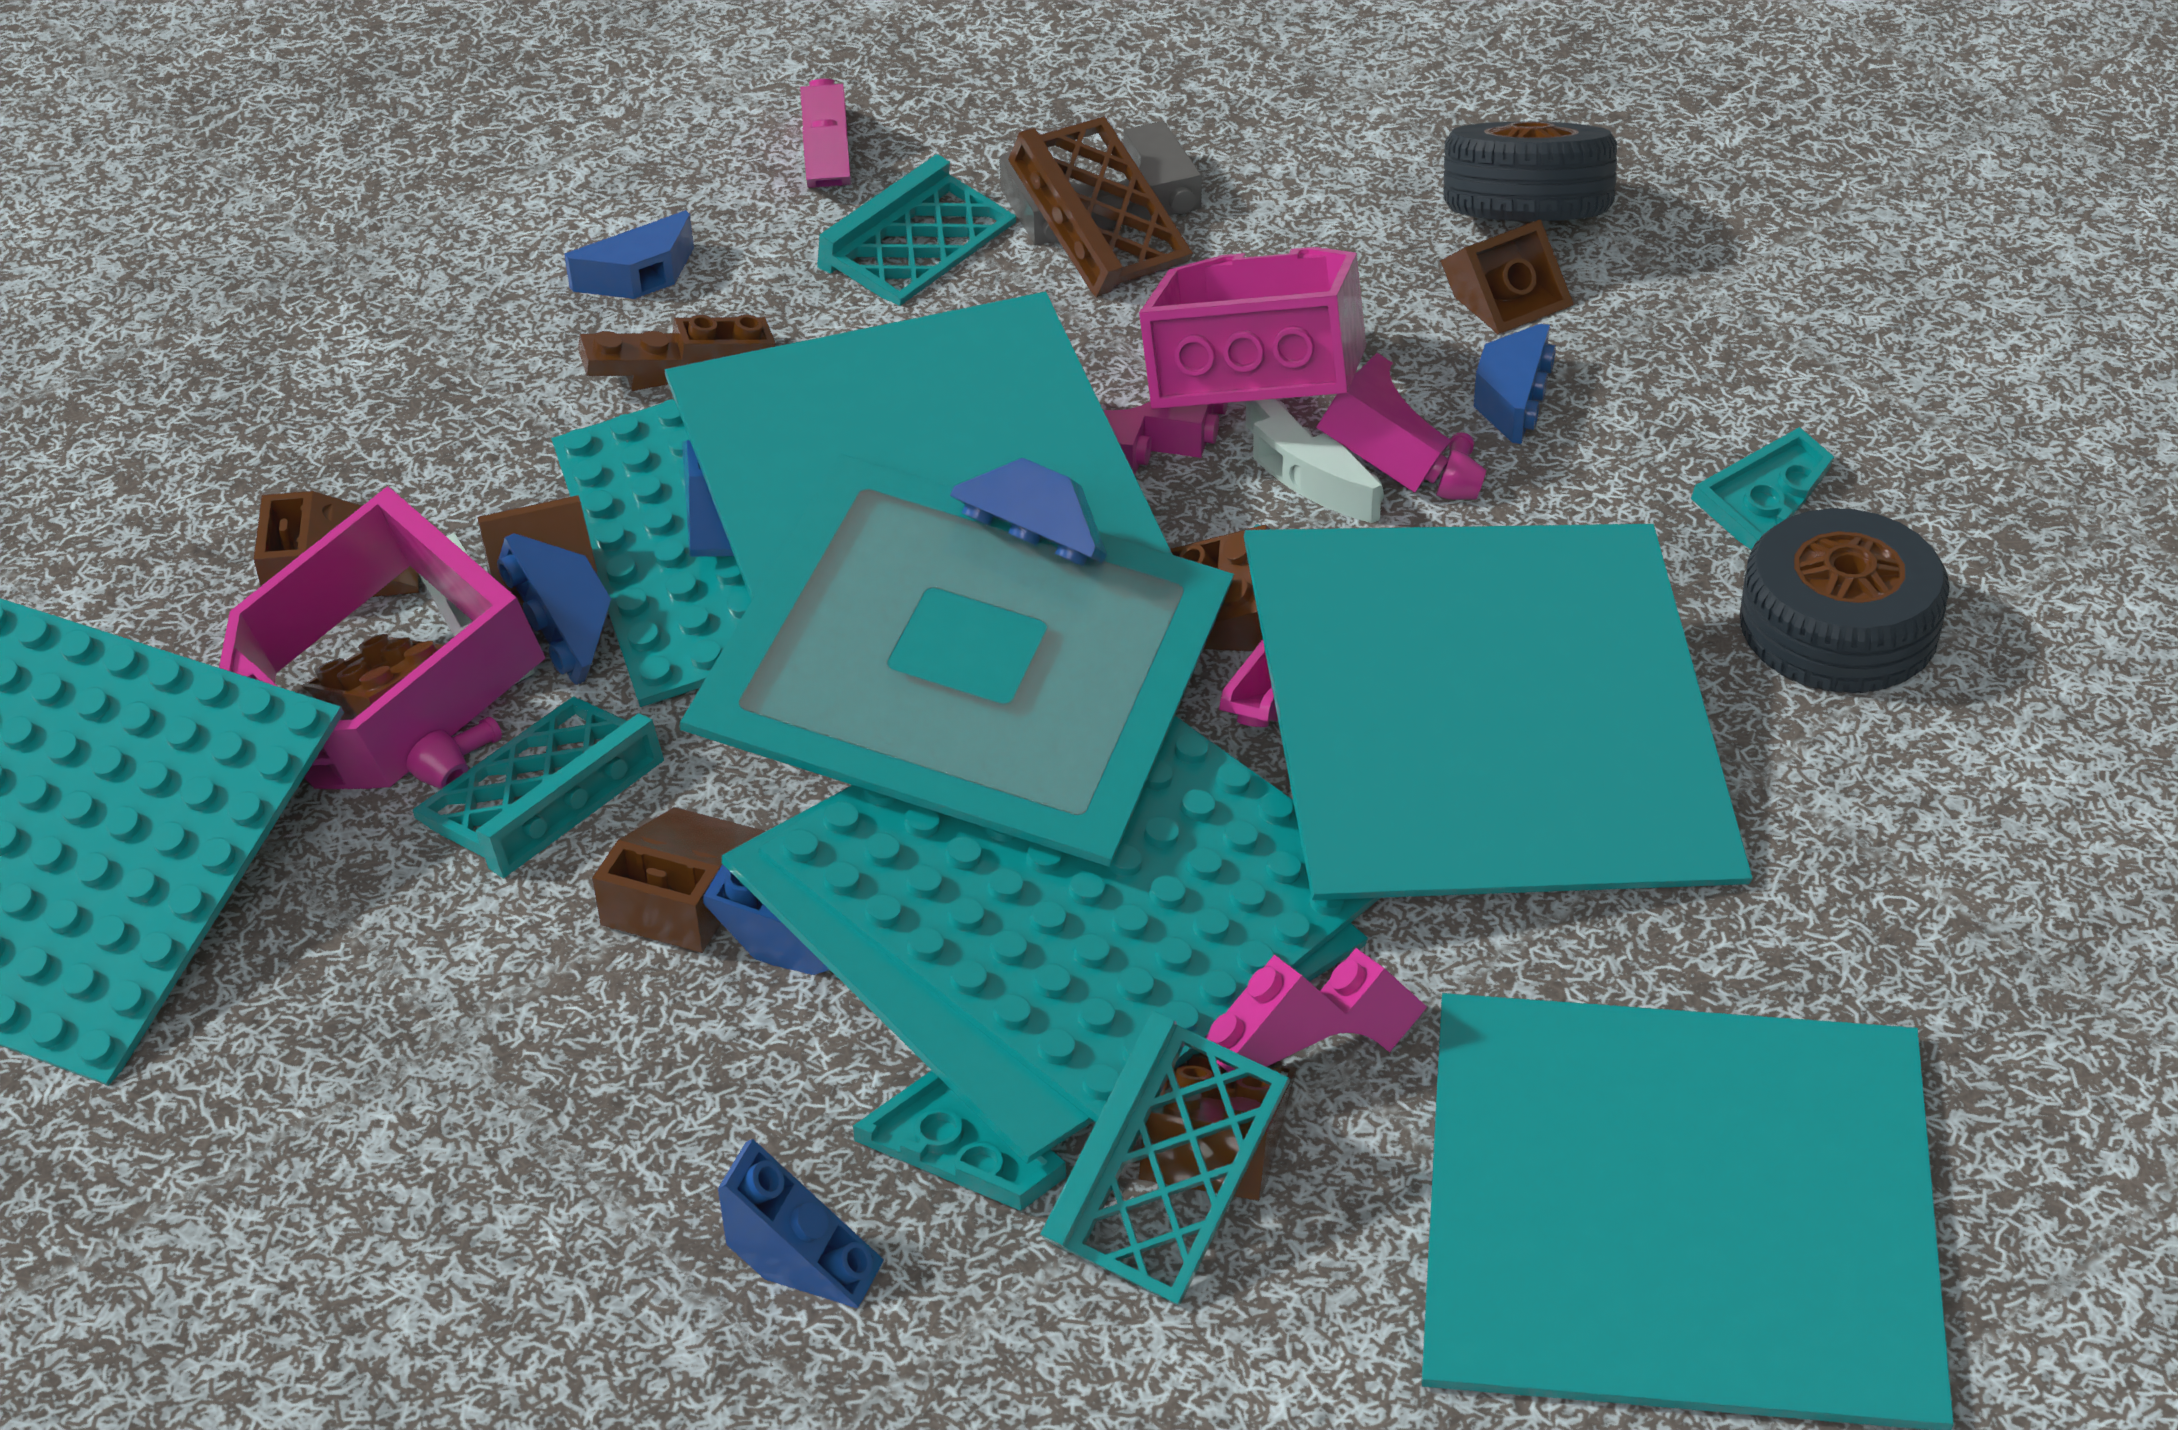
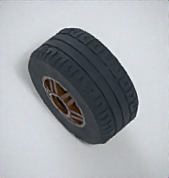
M1491 122L1457 127L1451 131L1445 140L1444 153L1446 155L1444 156L1445 170L1443 179L1445 185L1443 199L1449 209L1455 213L1477 218L1511 221H1537L1539 219L1541 221L1573 220L1602 215L1609 210L1615 201L1617 141L1611 131L1605 128L1563 122Z
M1828 508L1807 511L1788 517L1775 525L1754 544L1747 561L1740 607V627L1748 645L1768 667L1776 670L1777 673L1785 676L1787 679L1797 681L1804 686L1836 693H1866L1868 691L1873 692L1887 689L1907 681L1922 671L1934 657L1942 631L1949 596L1948 573L1933 547L1918 533L1898 521L1880 514L1856 509Z

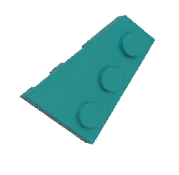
M1798 427L1696 484L1691 500L1735 539L1752 550L1754 544L1768 530L1788 517L1795 516L1830 470L1834 456L1802 428Z
M932 1070L853 1125L855 1142L1019 1211H1022L1066 1178V1162L1051 1149L1029 1164H1026Z

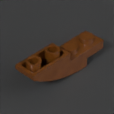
M695 315L692 317H674L672 333H662L659 331H647L644 333L601 331L596 334H580L578 351L586 376H626L631 391L667 385L665 369L775 347L776 343L766 317H756L753 315H740L738 317Z

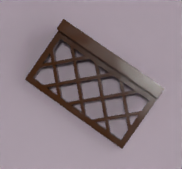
M1105 116L1040 135L1035 127L1019 132L1008 161L1095 297L1112 292L1117 284L1190 261L1193 255L1192 250ZM1099 134L1107 146L1106 152L1083 144V138ZM1056 146L1071 152L1072 155L1069 163L1054 158L1048 148ZM1077 155L1102 164L1099 174L1097 175L1074 166ZM1109 167L1124 173L1129 181L1128 187L1104 178L1106 168ZM1069 178L1093 186L1091 198L1075 192L1069 182ZM1099 189L1123 198L1121 209L1097 201ZM1129 201L1146 207L1151 215L1150 221L1126 212ZM1093 212L1116 221L1113 233L1099 228L1092 219L1091 213ZM1123 224L1146 233L1143 244L1118 235L1121 225ZM1151 236L1168 242L1173 252L1165 254L1148 247ZM1114 247L1138 256L1137 263L1123 267L1113 252Z

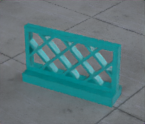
M936 154L819 234L817 268L830 274L839 270L879 297L901 306L1015 224L1017 216L950 175V161ZM950 192L961 199L963 203H940L939 199ZM914 216H934L935 223H911L910 219ZM941 216H964L966 224H942ZM973 217H990L996 220V222L993 224H973ZM886 236H905L906 244H881V240ZM912 237H937L938 245L913 244ZM944 237H968L969 241L964 245H945ZM856 257H876L877 265H859L853 259ZM883 257L908 258V265H883ZM915 258L940 259V262L935 266H915ZM885 279H910L911 283L899 291L885 282Z
M573 696L412 809L414 817L434 832L484 857L488 869L504 879L664 761L653 719L638 713L627 721ZM575 714L586 721V725L559 729L562 723ZM601 739L594 745V740ZM584 741L583 747L557 751L558 745ZM547 746L546 753L519 757V754L529 747ZM563 767V768H561L560 770H558L556 773H554V772H555V768ZM544 770L543 776L517 780L518 774ZM506 775L505 782L479 786V782L488 776ZM522 796L514 802L515 797ZM503 799L502 805L476 809L477 803ZM465 804V809L461 812L443 815L437 813L447 805ZM482 825L481 827L476 829V832L473 831L474 826Z
M1152 1010L1040 1235L1048 1243L1068 1253H1073L1179 1306L1290 1082L1289 1077L1178 1026L1175 1020ZM1186 1045L1208 1056L1215 1077L1180 1089L1173 1068ZM1217 1060L1236 1070L1221 1074ZM1251 1076L1270 1085L1259 1108L1235 1115L1225 1084ZM1169 1078L1173 1092L1160 1096ZM1218 1087L1229 1118L1194 1130L1184 1099ZM1177 1101L1187 1133L1152 1144L1146 1126L1152 1110ZM1253 1121L1244 1139L1239 1125ZM1232 1128L1239 1146V1151L1233 1163L1208 1172L1198 1140ZM1141 1134L1145 1148L1132 1152ZM1191 1143L1201 1174L1166 1186L1156 1154ZM1149 1157L1159 1189L1125 1201L1118 1181L1124 1166ZM1226 1177L1216 1196L1211 1181ZM1204 1184L1212 1205L1205 1220L1180 1228L1170 1196ZM1113 1190L1117 1204L1104 1208ZM1163 1199L1173 1231L1139 1243L1128 1210ZM1121 1213L1131 1246L1104 1254L1086 1245L1097 1221ZM1198 1233L1188 1252L1184 1238ZM1177 1241L1184 1263L1171 1287L1149 1276L1142 1252ZM1134 1255L1139 1271L1119 1260Z

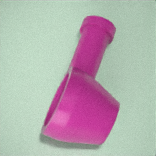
M1460 432L1452 436L1449 443V461L1441 476L1436 496L1451 500L1477 499L1487 470L1469 457L1474 448V440L1469 434Z
M486 717L480 720L478 725L454 737H451L443 730L433 731L414 745L407 757L406 767L418 780L442 789L468 771L464 755L490 742L495 743L501 740L502 732L500 726L492 717Z

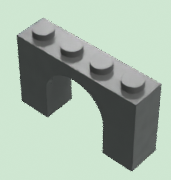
M1165 121L1123 129V145L1168 215L1186 214L1192 210L1201 209L1202 175ZM1010 154L999 156L1001 191L1033 244L1059 242L1009 163L1008 158ZM1125 179L1117 183L1128 187L1129 181ZM1069 181L1075 192L1091 198L1093 186ZM1099 189L1097 201L1121 209L1123 198ZM1129 201L1126 212L1148 221L1151 219V215L1146 207ZM1093 212L1091 213L1092 219L1099 228L1107 230L1115 227L1116 221Z

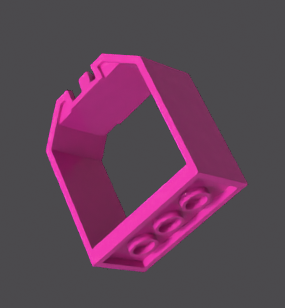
M1305 247L1291 249L1288 254L1245 257V253L1228 254L1169 269L1139 312L1151 409L1348 393L1366 348L1357 253L1321 247Z
M389 486L384 488L229 612L219 668L277 686L275 684L276 674L409 566L473 621L355 719L339 720L303 778L314 789H372L391 787L409 772L406 767L407 757L411 749L421 738L437 730L446 731L450 736H453L545 659V655L517 598Z

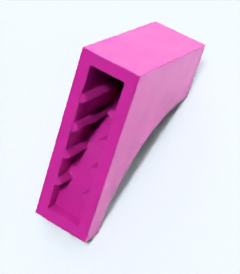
M1376 353L1355 373L1348 393L1336 394L1316 428L1415 493L1425 480L1434 484L1449 461L1442 454L1451 440L1427 423L1406 403L1395 388L1390 376V368L1393 362Z

